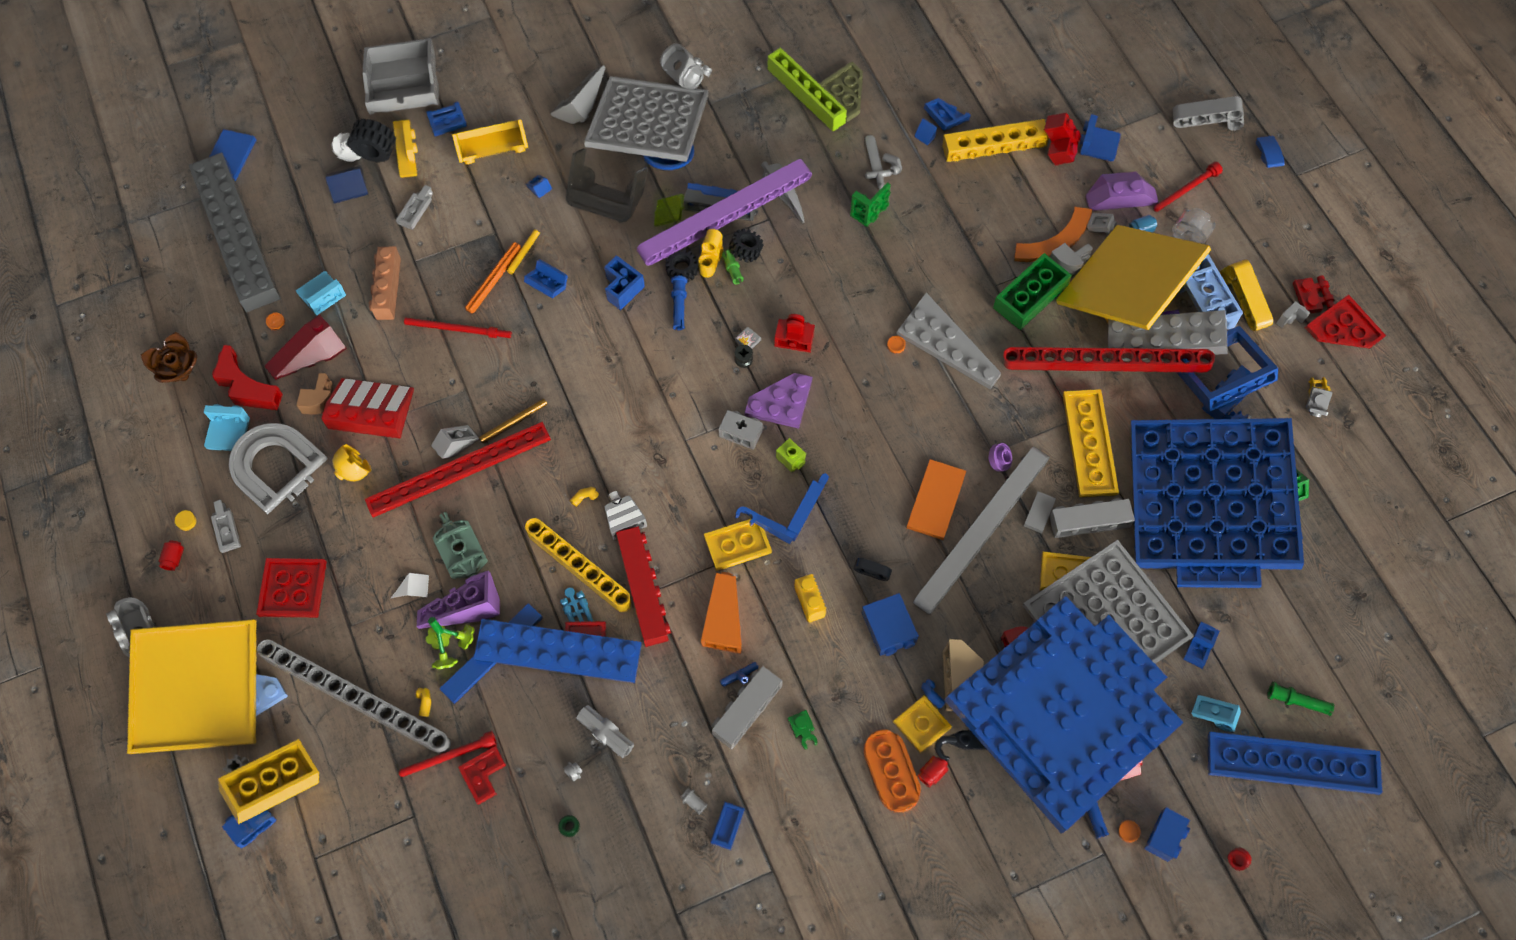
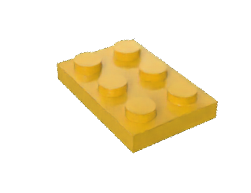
M748 519L705 533L704 539L715 570L719 571L771 554L772 549L764 529L755 523L750 526L749 522L752 519Z

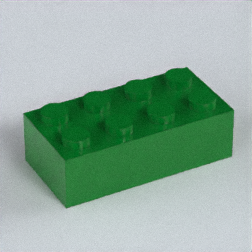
M1043 253L996 296L993 309L1021 330L1068 286L1072 274Z

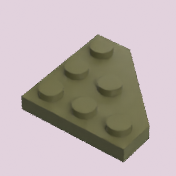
M850 62L819 83L847 110L846 122L860 114L863 71L853 62Z

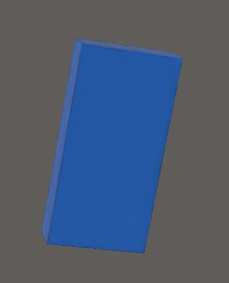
M724 802L710 842L711 844L731 850L745 808Z

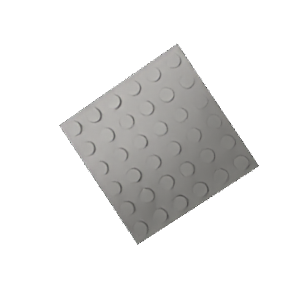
M610 76L585 138V147L687 162L708 98V90L686 89L681 86Z
M1118 540L1022 605L1034 622L1065 596L1068 597L1094 627L1110 615L1155 664L1194 637Z

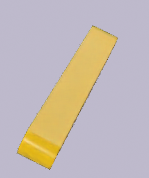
M532 518L526 522L525 529L528 537L619 612H626L631 608L630 594L626 589L541 520ZM533 528H540L537 532H531ZM548 539L554 540L550 544L545 543ZM564 550L568 551L564 556L559 555ZM577 562L583 563L582 566L578 568L574 567V565ZM591 574L597 575L595 579H588ZM605 586L612 587L609 591H603ZM620 598L627 599L626 602L622 604L617 602Z

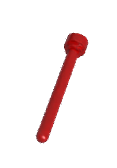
M1214 161L1208 165L1204 173L1156 204L1153 210L1155 212L1162 210L1207 178L1217 177L1223 172L1222 166Z
M492 731L483 734L484 736L480 737V740L402 768L398 774L400 777H405L482 747L484 749L497 747L494 733Z

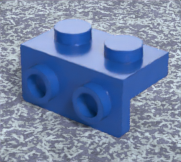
M539 259L536 262V269L524 276V282L553 299L566 289L568 276Z

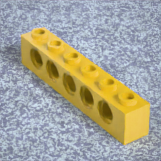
M1045 119L944 134L942 147L947 162L959 161L961 159L986 155L991 156L993 154L1009 153L1018 150L1042 148L1047 146L1049 137L1044 131Z

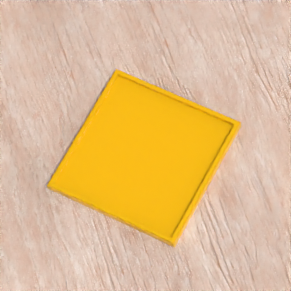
M1116 225L1056 299L1057 304L1149 330L1211 251L1210 246Z
M256 620L130 629L127 754L256 744Z

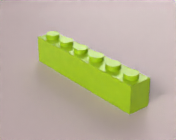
M779 48L768 55V70L831 131H835L846 123L847 110L783 49Z

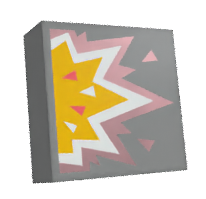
M749 327L735 338V342L739 345H748L751 349L761 341V337Z

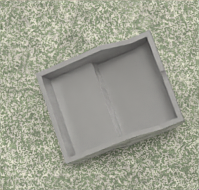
M431 38L364 48L363 80L366 94L365 105L369 114L439 104L436 56Z

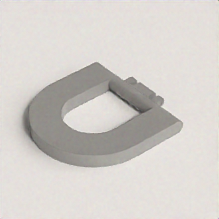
M270 423L252 428L238 439L230 454L229 470L238 488L268 515L286 497L292 502L295 499L291 495L292 493L298 496L309 486L305 481L307 480L309 483H312L314 479L310 475L328 458L296 429L284 424ZM271 445L286 448L305 465L277 493L258 478L252 469V462L257 452Z

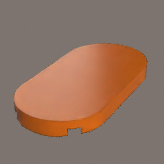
M886 729L873 732L864 745V757L880 801L891 811L906 812L917 804L921 788L904 741L899 735Z

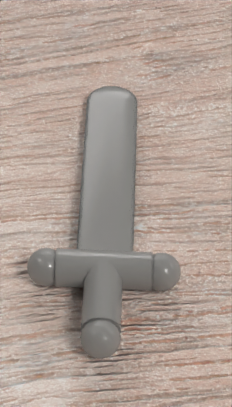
M868 135L865 137L872 172H866L865 178H876L878 188L881 189L885 185L883 177L891 176L892 174L890 169H882L875 137Z

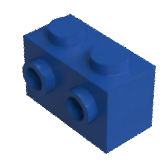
M1167 807L1164 808L1158 816L1144 849L1167 862L1177 858L1182 849L1179 844L1182 839L1187 837L1190 831L1188 827L1190 820Z

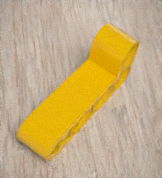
M1245 259L1220 270L1219 273L1226 285L1232 284L1250 329L1257 331L1273 324V317L1250 262Z

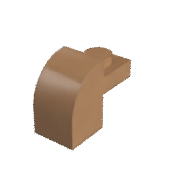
M319 373L315 390L300 389L297 407L302 414L316 415L324 412L326 402L332 394L333 387L332 381H330L327 374Z

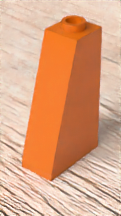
M728 572L716 573L701 644L702 647L741 654L742 643L736 576Z

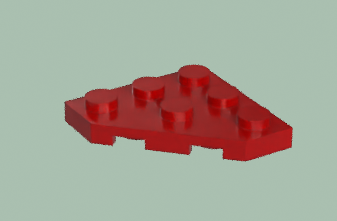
M1349 294L1304 327L1317 342L1368 349L1386 337L1383 331Z

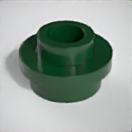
M572 815L564 816L558 824L559 832L565 837L575 836L580 829L578 819ZM568 823L573 824V828L571 830H566V825Z

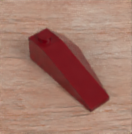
M319 314L306 323L264 367L277 380L296 373L298 369L307 366L310 368L315 366V363L323 360L325 362L332 360L346 350V347L330 325Z

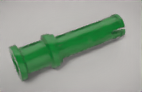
M1272 681L1268 688L1267 698L1270 700H1280L1285 705H1299L1327 714L1328 716H1331L1334 711V703L1296 692V689L1293 687L1286 688Z

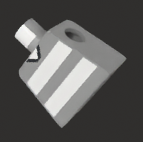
M618 491L608 495L611 503L606 504L604 507L613 541L618 539L616 534L618 531L638 526L640 529L647 527L645 516L630 496L621 498Z

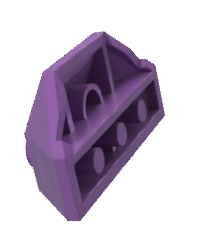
M1137 172L1102 174L1086 194L1088 209H1092V211L1154 206L1159 203L1155 188Z

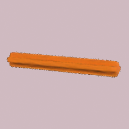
M516 242L512 243L466 304L465 309L467 312L473 314L521 250L519 244Z

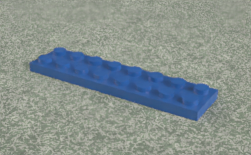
M481 619L474 659L635 683L642 642Z
M1218 732L1208 733V775L1377 795L1383 793L1380 751Z

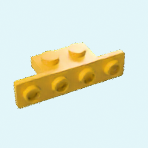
M410 120L393 121L399 175L401 178L417 176L415 153H418L416 142H413V139H416L414 128L411 129Z

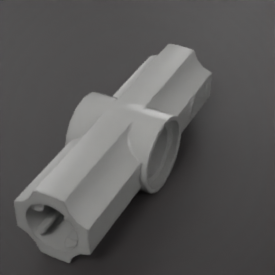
M589 705L581 709L576 719L590 730L591 734L601 744L607 745L622 759L632 751L634 743L624 736L614 723L606 717L603 718Z

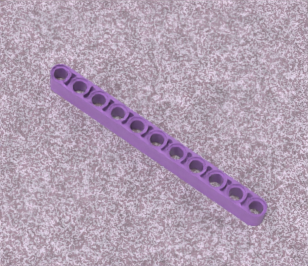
M798 159L646 240L637 247V252L646 265H652L706 236L709 229L717 230L803 184L811 178L812 173L803 160Z

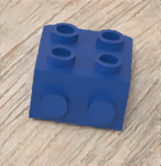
M1091 114L1089 121H1085L1083 131H1086V133L1082 134L1079 144L1082 145L1080 154L1112 162L1116 157L1121 134L1095 127L1098 116Z

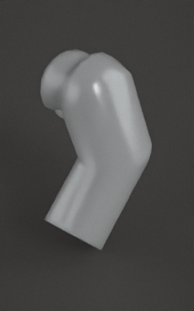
M885 153L883 161L891 164V174H900L902 171L900 159Z

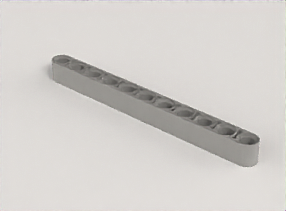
M1034 446L1030 449L923 587L913 604L929 615L935 610L1050 458L1048 455Z
M263 640L258 644V654L277 668L437 754L450 750V739L445 733L272 640ZM273 648L272 652L266 655L267 650ZM289 657V660L282 664L283 660ZM306 666V669L299 673L300 668ZM319 675H323V678L316 682V678ZM336 684H340V687L333 691V687ZM353 693H357L355 699L349 700ZM370 702H374V706L371 709H366ZM392 711L391 716L384 719V714ZM409 720V724L405 728H401L402 722ZM421 730H427L423 737H418ZM444 739V743L441 746H435L437 740Z

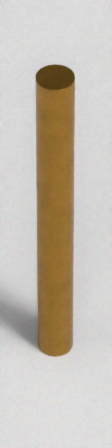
M543 398L483 434L479 439L482 443H485L546 406V401Z

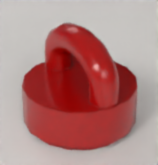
M1236 847L1228 854V862L1235 870H1245L1251 864V855L1244 848Z

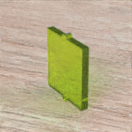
M684 194L657 200V207L654 212V225L656 227L681 220L682 209L684 208Z

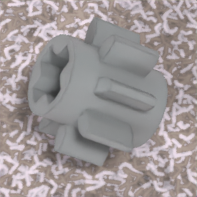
M235 755L234 759L226 760L228 763L223 770L230 773L238 769L239 765L240 767L245 766L249 759L246 757L241 759L240 756Z

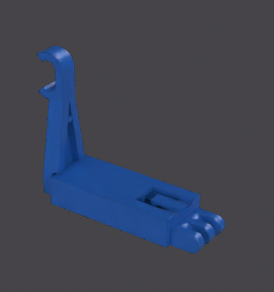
M824 473L818 482L813 480L787 529L785 526L747 507H740L736 511L735 518H739L740 513H745L752 519L749 522L750 526L755 523L784 542L791 544L792 541L796 540L829 476Z

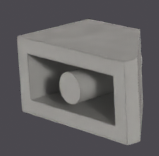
M468 425L444 428L439 431L431 446L442 459L455 457L478 441L479 437Z

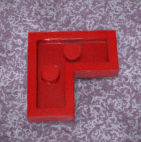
M496 746L458 767L478 805L497 794L488 776L506 766Z

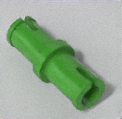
M725 250L722 253V257L726 264V271L730 273L733 284H740L739 279L741 282L744 280L739 269L740 265L735 260V257H733L734 255L730 253L731 250Z

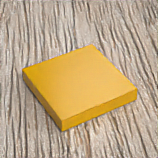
M925 695L893 720V723L920 754L952 727Z

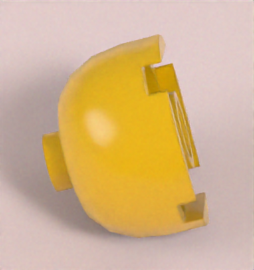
M343 444L332 459L335 469L334 474L340 480L359 481L366 477L372 469L366 459L362 461L359 457L360 453L348 444Z

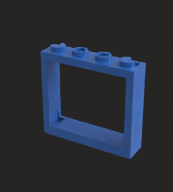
M1240 326L1227 330V346L1238 342L1262 369L1213 392L1207 389L1194 372H1176L1209 412L1278 380V367ZM1181 359L1184 363L1189 362L1187 359Z

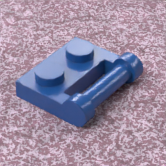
M459 101L448 107L426 111L434 136L467 127Z

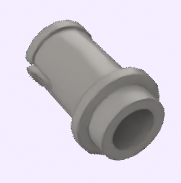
M688 788L680 797L683 800L682 803H687L700 815L708 804L694 793L695 790L691 791Z

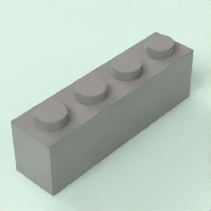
M1116 498L1109 502L1096 501L1088 505L1079 503L1067 508L1059 506L1054 508L1049 516L1054 538L1131 528L1135 521L1130 500H1122V498Z
M764 666L760 670L756 669L750 677V683L747 686L743 685L737 693L738 698L734 702H729L724 710L726 713L722 718L718 717L711 726L713 728L712 735L731 750L782 687V680Z

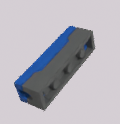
M688 183L684 197V207L686 211L701 212L738 191L718 188L716 186H705L698 183ZM756 209L738 219L753 221Z

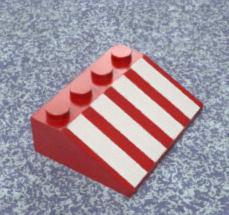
M341 378L326 402L321 419L327 429L400 439L414 388Z

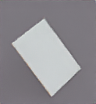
M409 573L391 598L407 595L427 597L429 575Z

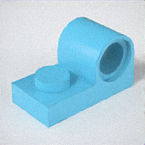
M1201 695L1197 696L1192 710L1193 717L1212 721L1216 727L1227 732L1235 731L1241 714L1239 705Z

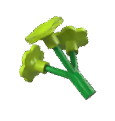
M431 617L428 619L431 627L428 629L426 642L432 645L433 649H440V659L432 664V668L443 669L452 667L458 663V659L448 658L444 647L449 645V639L453 635L459 639L458 646L462 647V649H467L473 641L474 627L467 624L462 631L457 630L455 632L445 629V626H441L435 617Z

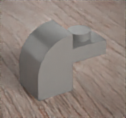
M1064 243L1051 252L1050 258L1070 274L1075 275L1090 259L1093 248L1087 244L1074 252Z

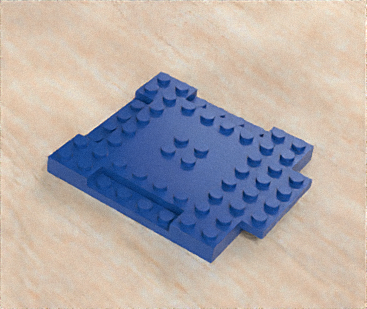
M1292 418L1131 420V461L1135 518L1134 550L1135 562L1140 568L1176 569L1177 587L1261 588V569L1303 568L1304 555Z
M1067 596L1041 616L1032 626L981 669L964 681L944 700L1061 834L1067 831L1101 797L1184 723L1154 691L1167 678L1157 665L1110 615L1094 627Z

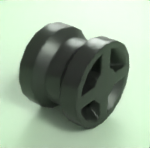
M739 345L735 349L734 355L737 366L742 368L749 367L753 362L751 347Z

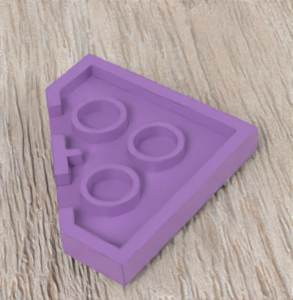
M793 373L753 394L748 399L744 413L745 416L799 429L812 377Z

